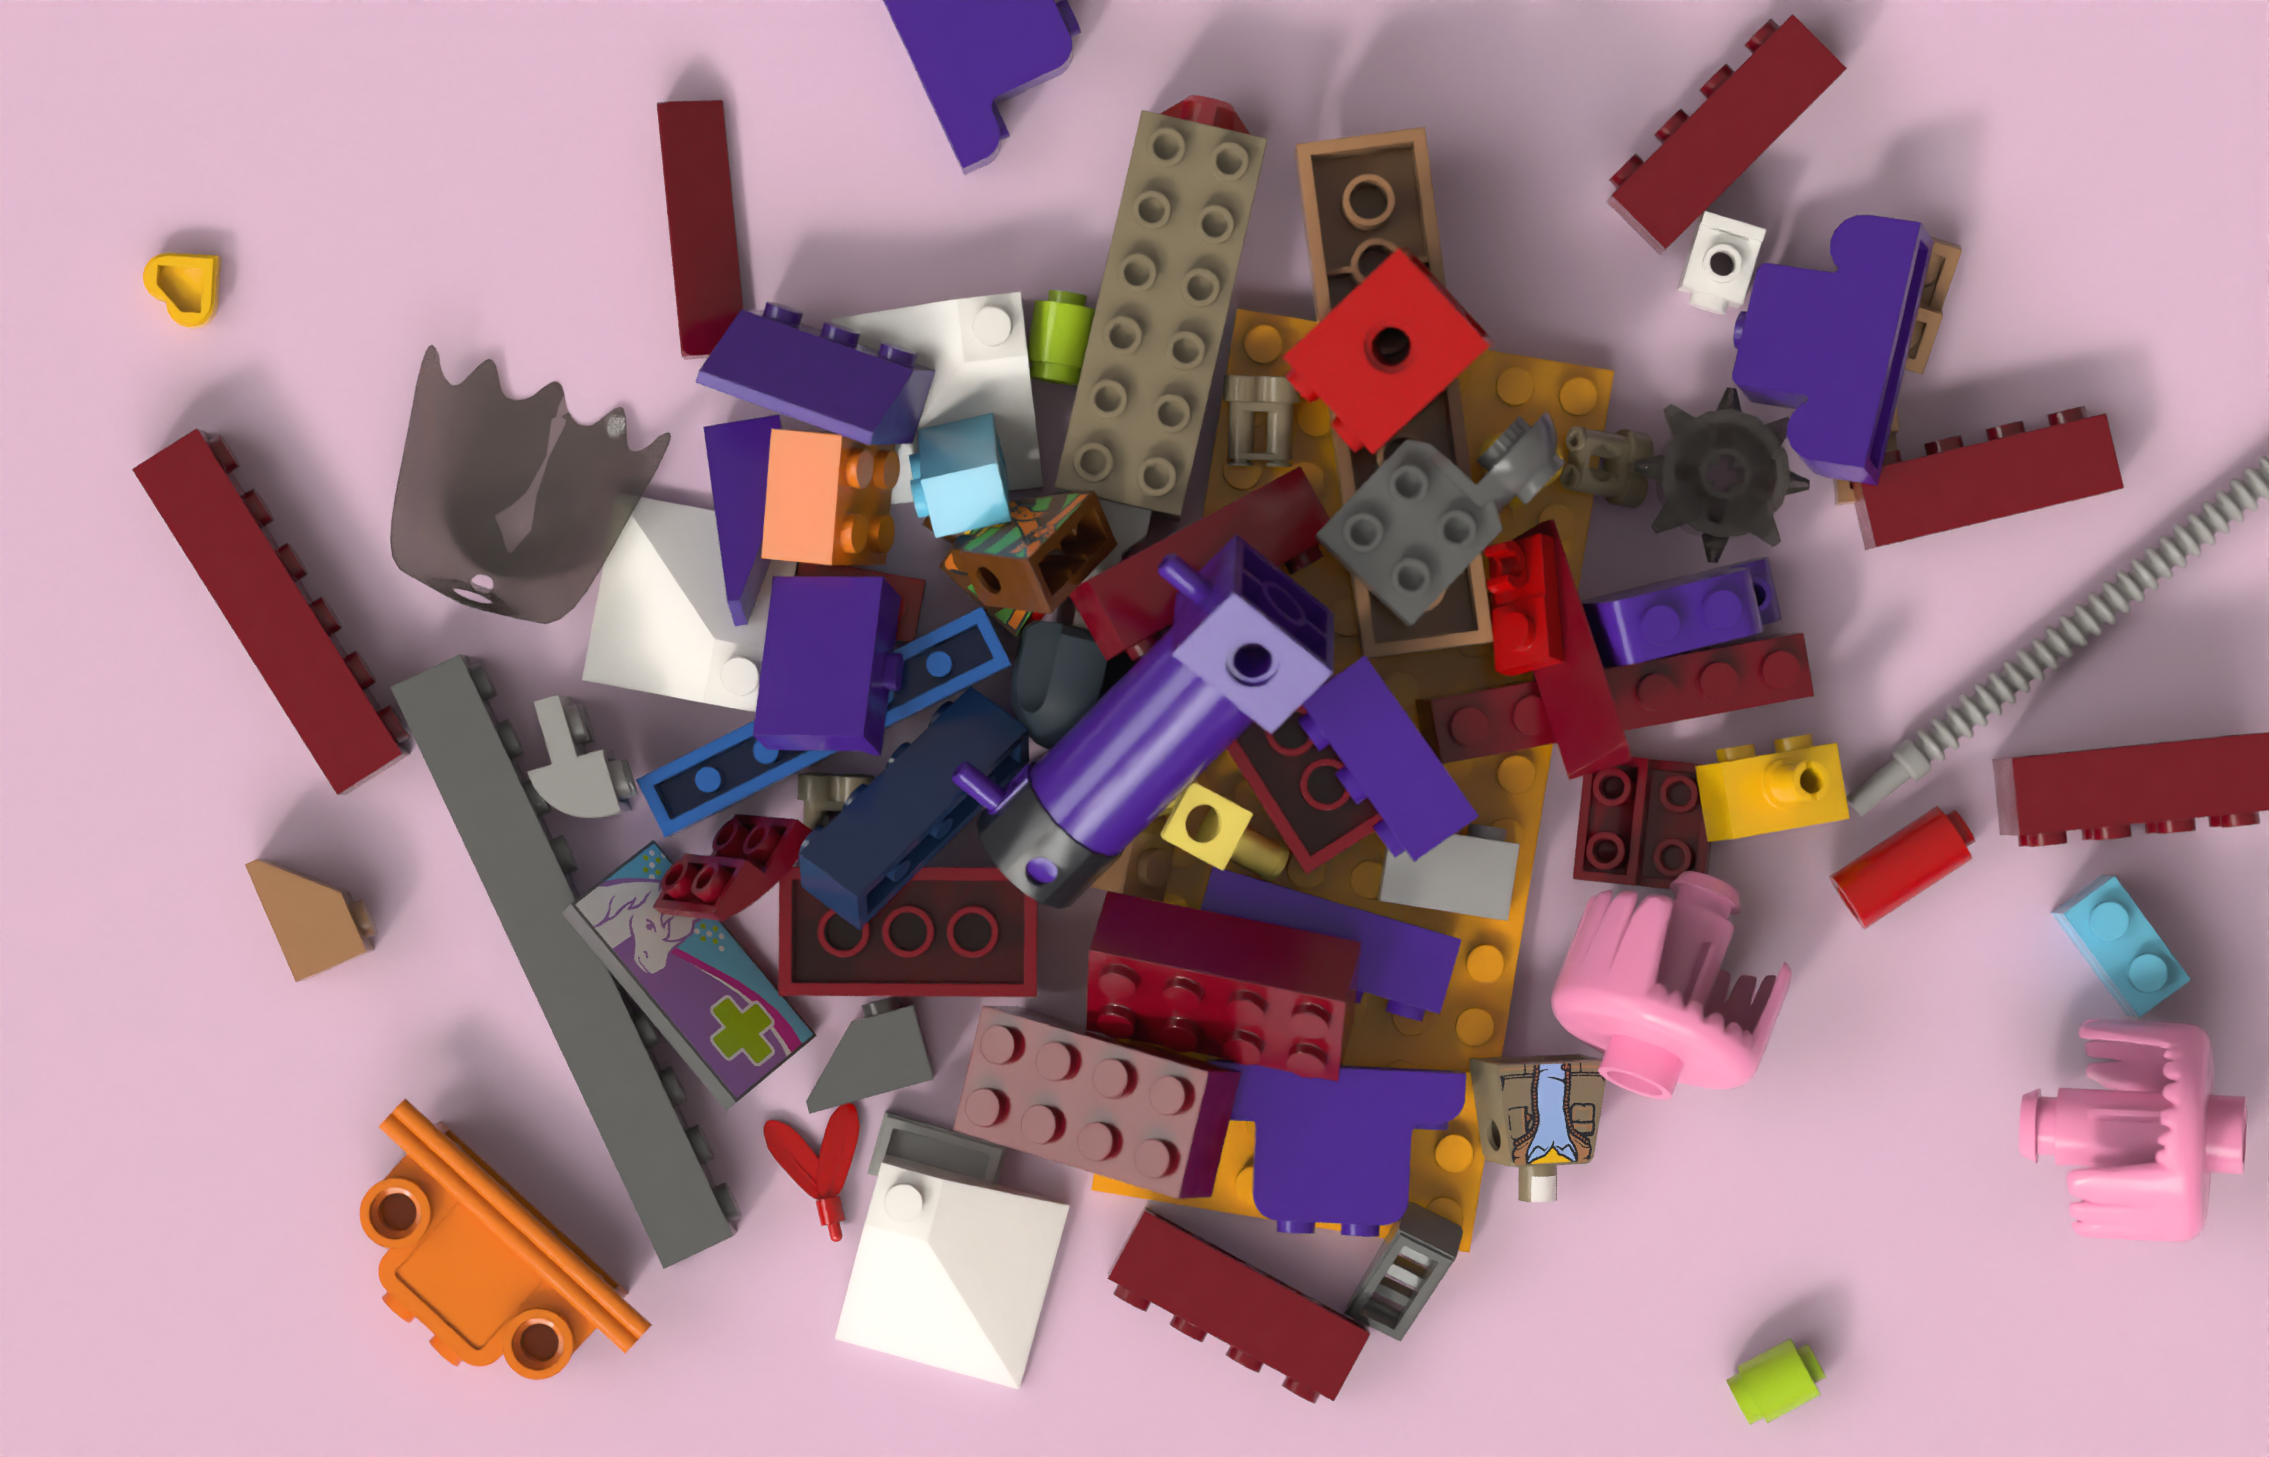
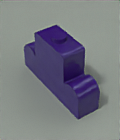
M1855 215L1844 220L1835 229L1830 240V254L1838 268L1836 272L1763 263L1756 271L1747 311H1741L1736 319L1733 342L1734 347L1738 351L1732 372L1734 383L1750 402L1796 409L1787 424V438L1792 449L1811 471L1823 477L1878 486L1934 241L1921 222L1874 215Z

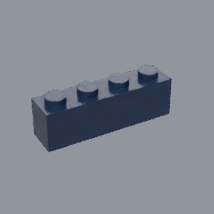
M971 686L955 702L947 701L943 703L933 714L928 728L913 743L905 742L901 744L890 756L885 770L869 785L861 784L849 795L842 812L826 827H816L805 838L799 851L801 887L860 930L984 808L982 804L952 782V774L957 766L962 762L969 761L1004 788L1029 763L1028 729L1024 724Z

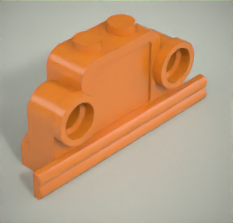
M405 1098L381 1123L379 1128L407 1153L382 1181L373 1185L366 1192L360 1205V1222L366 1235L377 1245L389 1248L382 1257L378 1268L379 1280L387 1290L382 1296V1300L404 1321L411 1323L416 1317L434 1334L429 1343L452 1365L457 1367L464 1361L472 1366L484 1367L494 1363L504 1355L510 1368L520 1376L532 1380H543L561 1372L569 1363L573 1353L596 1328L626 1354L652 1325L624 1299L629 1294L625 1288L443 1121L433 1124Z

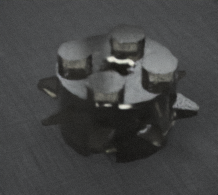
M1728 387L1716 411H1708L1697 418L1673 404L1663 409L1671 437L1663 445L1660 455L1637 460L1634 464V471L1656 481L1657 497L1662 504V508L1650 526L1655 534L1680 527L1686 533L1702 538L1708 563H1718L1729 539H1736L1747 533L1772 547L1780 543L1781 539L1773 514L1782 506L1786 495L1807 491L1810 488V480L1789 470L1788 455L1784 447H1781L1787 437V424L1790 418L1785 417L1763 424L1764 422L1758 417L1742 412L1737 389ZM1719 459L1728 461L1727 471H1736L1737 481L1725 486L1723 492L1715 490V482H1708L1707 470L1717 466Z

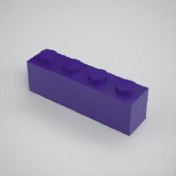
M1212 866L1200 910L1362 942L1356 1003L1361 1004L1364 992L1389 999L1385 1011L1421 1022L1426 1010L1440 1014L1462 939L1229 870L1224 869L1222 871Z

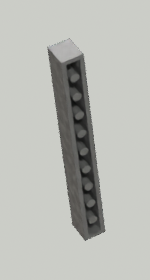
M459 654L391 686V690L663 1269L733 1237L738 1232L733 1221L742 1217L741 1211L728 1184L724 1182L716 1186L706 1163L715 1159L702 1128L699 1124L689 1128L680 1110L679 1105L686 1102L687 1097L672 1066L662 1070L651 1047L659 1044L660 1039L652 1021L642 1009L634 1012L624 987L561 913L580 897L570 873L578 870L579 867L565 837L560 835L553 839L543 818V815L552 811L550 804L539 795L530 779L525 780L517 763L516 757L524 754V749L509 719L499 723L488 700L497 696V692L485 666L481 661L471 665L468 656Z

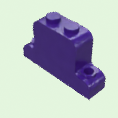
M883 0L964 176L993 162L1000 152L1001 141L1010 137L997 105L1064 73L1072 61L1073 48L1071 38L1082 33L1067 0H1060L1056 3L1054 0Z
M1758 557L1581 600L1602 666L1610 667L1635 664L1763 632L1762 625L1782 620L1768 557Z
M1206 1059V1062L1241 1072L1230 1120L1255 1122L1252 1197L1262 1215L1269 1219L1277 1220V1232L1314 1234L1316 1222L1340 1223L1341 1235L1378 1237L1380 1225H1389L1398 1221L1404 1215L1408 1206L1411 1135L1413 1129L1449 1130V1121L1459 1115L1465 1103L1466 1073L1463 1071L1342 1065L1339 1080L1336 1082L1317 1077L1304 1078L1293 1072L1254 1064L1241 1065L1231 1060Z

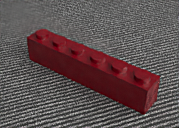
M196 428L134 467L132 471L337 795H347L409 756L410 753L403 744V741L411 737L393 706L389 704L381 709L372 695L369 687L377 681L359 652L355 650L347 655L334 633L341 630L342 625L328 602L322 596L313 601L300 579L307 576L308 571L296 551L288 542L280 547L278 546L266 526L274 521V517L262 497L254 488L245 493L232 471L239 468L240 463L230 446L220 434L211 439L207 432Z
M1780 633L1697 648L1617 667L1603 666L1624 731L1814 696L1804 633ZM1536 678L1415 699L1420 733L1441 764L1557 743Z

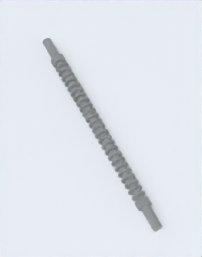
M2260 456L2258 459L2260 467L2256 470L2250 467L2245 468L2244 475L2246 478L2241 482L2235 478L2231 479V490L2227 493L2218 490L2215 494L2217 501L2214 504L2204 501L2201 505L2203 512L2200 515L2189 513L2187 516L2189 523L2185 527L2175 524L2173 527V537L2160 536L2159 543L2161 546L2155 550L2152 547H2146L2144 551L2146 558L2142 561L2133 558L2130 562L2132 569L2129 572L2119 569L2116 573L2118 580L2112 584L2109 581H2104L2102 583L2104 591L2100 595L2090 592L2088 594V605L2075 604L2073 608L2075 615L2069 618L2066 615H2061L2059 619L2061 626L2059 628L2046 627L2045 633L2047 637L2042 641L2038 638H2033L2031 640L2033 648L2028 652L2019 649L2017 651L2018 660L2015 663L2005 660L2002 665L2004 671L1998 675L1995 672H1990L1988 675L1990 680L1988 685L1983 686L1980 683H1976L1974 686L1976 694L1974 696L1961 695L1960 702L1962 705L1957 709L1948 706L1946 708L1948 716L1943 720L1934 717L1931 721L1933 728L1927 732L1924 729H1919L1917 732L1918 740L1912 742L1907 739L1893 750V760L1846 796L1847 802L1852 809L1862 817L1908 779L1920 780L1931 771L1932 766L1930 762L1936 758L1939 761H1944L1945 754L1943 751L1946 748L1950 747L1953 750H1957L1960 746L1958 739L1964 735L1966 738L1971 739L1974 735L1972 728L1975 725L1979 724L1981 727H1986L1988 725L1986 718L1988 714L1993 713L1996 716H2000L2002 714V703L2007 701L2009 704H2015V693L2021 690L2024 693H2029L2031 689L2029 682L2033 679L2039 682L2044 681L2045 675L2043 671L2048 667L2052 670H2057L2059 668L2057 660L2062 656L2071 659L2073 657L2072 648L2075 645L2085 648L2088 644L2087 635L2092 633L2095 636H2100L2102 633L2100 627L2102 623L2115 624L2116 618L2114 614L2116 612L2129 613L2130 606L2128 603L2131 600L2135 599L2138 602H2142L2145 598L2143 591L2147 588L2156 591L2159 587L2157 580L2163 576L2165 579H2171L2173 576L2171 569L2176 565L2185 568L2187 566V555L2200 556L2201 544L2205 542L2208 545H2214L2216 541L2214 534L2216 532L2229 533L2230 527L2228 523L2234 520L2241 523L2244 520L2242 512L2247 508L2251 511H2256L2259 498L2262 497L2269 500V458Z

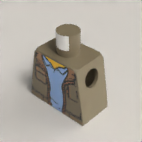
M1581 1054L1470 1058V1073L1482 1154L1486 1161L1508 1167H1519L1518 1200L1524 1202L1557 1201V1165L1587 1164L1593 1159L1606 1085V1078L1598 1071L1602 1059Z

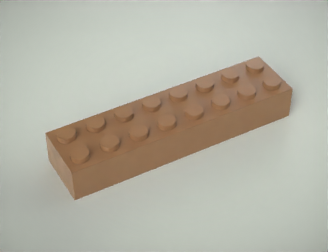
M1425 127L1296 144L1294 155L1317 324L1401 247H1408L1446 288ZM1388 327L1383 331L1379 341L1383 356L1391 362L1403 363L1411 351V342L1408 335L1397 327ZM1458 378L1382 449L1374 454L1365 446L1355 452L1331 427L1341 508L1406 439L1432 444L1472 481ZM1328 407L1331 422L1337 415ZM1482 552L1410 627H1407L1350 573L1361 658L1366 656L1367 659H1376L1493 642Z

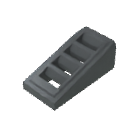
M1408 1202L1404 1215L1392 1225L1347 1303L1344 1314L1401 1342L1456 1259L1463 1234L1462 1228L1456 1223L1414 1202ZM1400 1253V1254H1402V1255H1404V1256H1406V1257H1408V1258H1410V1259H1412V1260H1414V1261H1416V1262H1418V1263H1420V1264L1426 1266V1269L1423 1268V1267H1421V1266H1419V1265H1417V1264H1415V1263H1413V1262H1411V1261H1409V1260H1407V1259H1405V1258H1403V1257H1401V1256H1399L1398 1254ZM1385 1274H1388V1275H1390V1276H1392V1277H1394V1278H1396V1279H1398V1280H1400V1281H1402V1282L1408 1284L1409 1286L1413 1287L1414 1289L1412 1290V1289H1410V1288H1408V1287H1406V1286H1404V1285H1402V1284H1400V1283H1398V1282H1396V1281H1394V1280H1392V1279L1386 1277ZM1373 1292H1376L1402 1305L1403 1308L1399 1311L1371 1295Z

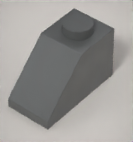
M892 996L861 1005L864 1017L855 1019L849 1024L806 1100L809 1114L923 1083L935 1078L915 1003L901 1007L899 996Z

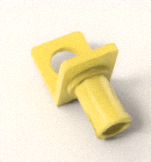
M1192 782L1181 793L1161 831V837L1164 840L1224 871L1230 860L1258 874L1268 882L1274 881L1280 875L1289 856L1288 846L1277 843L1247 826L1254 813L1196 782ZM1199 805H1210L1211 808L1193 840L1186 831L1185 822L1187 816L1193 808Z

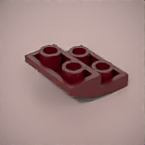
M1631 757L1632 761L1583 776L1573 879L1670 889V884L1685 871L1700 872L1708 875L1711 842L1707 841L1695 766L1704 764Z
M735 814L716 833L712 842L713 852L710 856L684 853L681 859L671 865L662 879V892L654 903L653 908L661 914L724 921L755 903L782 879L799 859L800 847L812 830L798 819Z

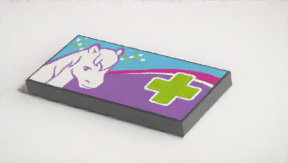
M652 840L572 902L561 913L727 1111L817 1035L785 996H778V988L722 921L661 914L653 908L654 903L662 892V879L674 863L659 845Z

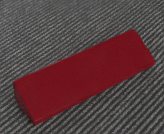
M723 100L657 102L681 355L684 360L708 358L740 310L744 309Z
M1554 518L1537 524L1512 539V541L1540 533L1554 538L1564 662L1536 669L1533 672L1568 779L1571 780L1632 760L1628 741Z

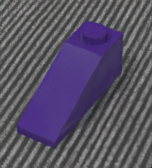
M779 414L703 427L726 597L735 626L748 624L772 560L761 558L771 429H783Z

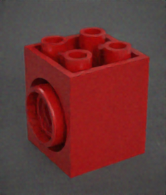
M1401 247L1283 356L1292 367L1285 374V377L1309 403L1312 404L1321 398L1337 415L1329 424L1351 449L1357 452L1365 446L1374 454L1394 438L1496 342L1408 247ZM1388 327L1402 329L1410 339L1411 351L1403 363L1389 361L1380 350V337Z

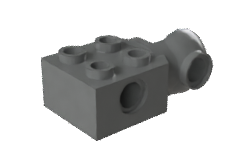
M1546 411L1531 427L1519 416L1477 460L1488 472L1477 485L1432 444L1406 439L1316 534L1314 539L1407 627H1410L1502 531L1498 514L1516 496L1526 505L1566 463L1556 453L1557 433L1553 419L1549 412Z

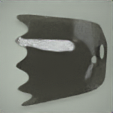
M430 345L424 354L417 378L395 493L390 535L392 558L402 572L463 605L541 624L560 620L574 609L604 565L627 521L658 469L669 445L671 434L670 432L664 433L644 449L631 451L627 445L626 416L623 408L613 409L593 425H580L571 417L567 410L564 391L558 382H551L532 397L524 400H512L507 398L502 392L497 368L491 359H487L477 366L462 383L452 385L444 377L436 348ZM476 575H486L493 580V588L488 589L473 583L471 580ZM454 589L473 592L485 597L492 603H481L468 599L456 593Z

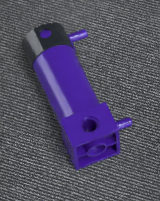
M1236 534L1199 572L1175 553L1168 554L1158 566V574L1179 590L1175 597L1174 625L1037 762L1027 764L1004 788L969 761L960 763L954 770L952 782L986 808L977 820L979 838L987 854L1014 885L1039 903L1056 909L1070 907L1121 857L1124 849L1254 721L1272 734L1333 674L1334 612L1239 535Z

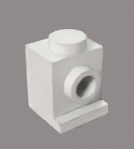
M1704 211L1698 218L1677 288L1678 291L1691 294L1688 304L1705 311L1725 315L1728 306L1739 308L1743 305L1766 229ZM1725 253L1732 259L1733 269L1729 275L1720 276L1712 271L1710 260L1714 254Z

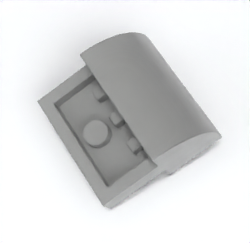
M559 694L535 701V709L552 762L551 765L527 772L539 795L557 810L576 817L604 818L631 812L628 798L638 794L628 760L616 759L613 750L601 749L587 753L585 744L595 742L585 706L573 705L571 697Z

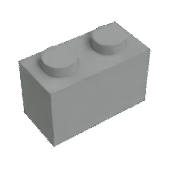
M1469 823L1467 836L1453 834L1415 862L1410 859L1406 852L1394 858L1385 846L1377 900L1508 921L1520 844L1505 842L1507 829Z

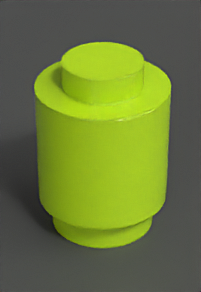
M1049 290L1047 301H1034L1027 346L1029 363H1031V379L1078 386L1096 310L1085 307L1086 295Z
M1789 1338L1737 1366L1739 1373L1726 1379V1382L1748 1423L1752 1425L1763 1418L1769 1423L1820 1396L1821 1393L1816 1383L1826 1378V1375L1809 1344L1807 1343L1797 1349L1792 1339Z

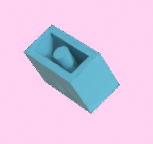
M993 413L918 429L919 453L909 455L913 480H910L918 518L930 516L935 538L1010 522L1011 510L1007 468Z
M2101 875L2051 912L2120 1008L2128 1016L2140 1018L2191 980L2115 876Z

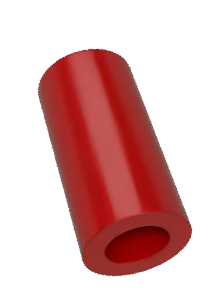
M1936 806L1830 875L1829 878L1850 913L1860 926L1866 929L1972 860L1971 853L1967 847L1976 842L1956 810L1945 815Z

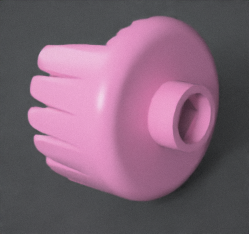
M1694 871L1683 872L1670 884V889L1675 893L1674 900L1664 895H1648L1637 907L1634 914L1633 911L1638 898L1636 891L1624 890L1612 902V890L1603 891L1598 895L1592 896L1586 903L1551 997L1553 1013L1560 1024L1574 1037L1604 1054L1598 1069L1604 1078L1626 1090L1655 1099H1670L1677 1082L1709 1089H1730L1742 1086L1751 1080L1761 1063L1788 993L1792 977L1791 968L1784 962L1778 977L1776 978V975H1767L1761 982L1755 996L1757 988L1756 976L1742 975L1736 981L1729 999L1726 1001L1731 975L1730 972L1721 970L1720 967L1735 930L1734 925L1728 921L1729 916L1740 913L1739 893L1733 886L1718 878Z
M2086 1020L2078 1030L2080 1038L2093 1039L2085 1043L2086 1054L2093 1058L2115 1060L2113 1062L2090 1063L2086 1067V1076L2113 1090L2059 1088L2057 1097H2042L2041 1089L2038 1088L2023 1094L2019 1126L2020 1154L2036 1163L2038 1162L2039 1154L2055 1155L2056 1165L2090 1167L2087 1169H2074L2067 1174L2069 1192L2082 1199V1202H2073L2069 1205L2071 1216L2078 1219L2077 1222L2071 1223L2072 1228L2077 1234L2083 1237L2170 1242L2190 1241L2199 1236L2205 1226L2211 1173L2244 1174L2246 1096L2214 1095L2212 1042L2206 1030L2199 1025L2126 1020Z

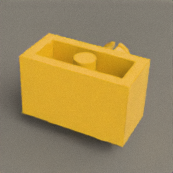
M1812 734L1774 740L1775 753L1756 756L1754 744L1716 750L1717 763L1695 766L1707 841L1737 839L1850 819L1837 743L1814 746Z

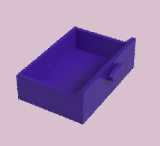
M773 576L753 736L767 750L861 751L872 755H882L889 690H900L904 666L902 653H894L901 596L884 577Z

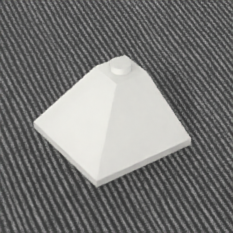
M1021 292L953 299L832 319V323L860 332L859 344L876 350L880 349L881 342L905 347L918 353L916 364L935 370L913 444H895V452L898 454L900 461V473L898 481L892 489L891 505L914 502L910 480H913L909 455L919 453L918 429L993 413L1007 468L1009 491L1044 487Z
M617 493L582 680L756 712L773 576H797L799 562L772 559L748 624L735 626L727 603L715 511Z
M886 1154L881 1162L835 1339L1019 1389L1070 1204L1002 1185L986 1183L984 1180Z

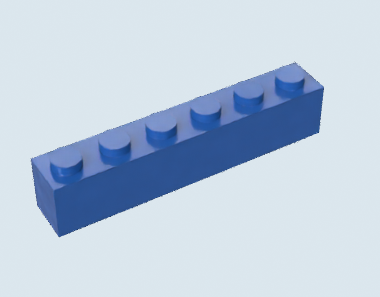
M983 607L894 650V653H902L904 666L900 690H889L885 729L1012 666ZM754 721L636 779L664 837H671L841 751L767 750L753 736Z

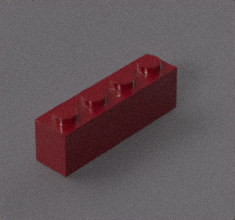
M1793 14L1781 26L1772 18L1763 25L1744 45L1752 55L1736 71L1727 63L1723 65L1699 90L1707 100L1691 116L1682 108L1679 109L1654 135L1662 145L1645 162L1635 153L1609 179L1617 190L1606 202L1659 255L1847 69Z
M2085 406L2063 410L2047 415L2050 427L2029 432L2025 431L2023 420L1986 429L1987 442L1965 447L1961 435L1924 444L1926 456L1902 461L1900 450L1886 452L1878 486L1850 481V488L1853 489L1856 499L1854 505L1865 550L2123 489L2124 485L2106 413L2087 418Z
M1299 466L1079 585L1070 594V597L1105 660L1108 661L1126 651L1131 661H1134L1143 656L1162 637L1161 631L1174 625L1175 597L1179 590L1158 574V566L1168 554H1177L1199 572L1237 534L1278 568L1285 565L1290 575L1324 557L1319 548L1321 544L1314 537L1330 521V518L1304 471Z
M1145 1206L1108 1272V1279L1118 1284L1113 1294L1121 1300L1145 1312L1153 1303L1174 1314L1169 1323L1173 1328L1202 1343L1207 1334L1220 1339L1230 1345L1225 1354L1227 1357L1257 1373L1266 1364L1286 1375L1282 1383L1284 1388L1314 1404L1320 1394L1332 1401L1336 1399L1371 1334L1364 1325Z

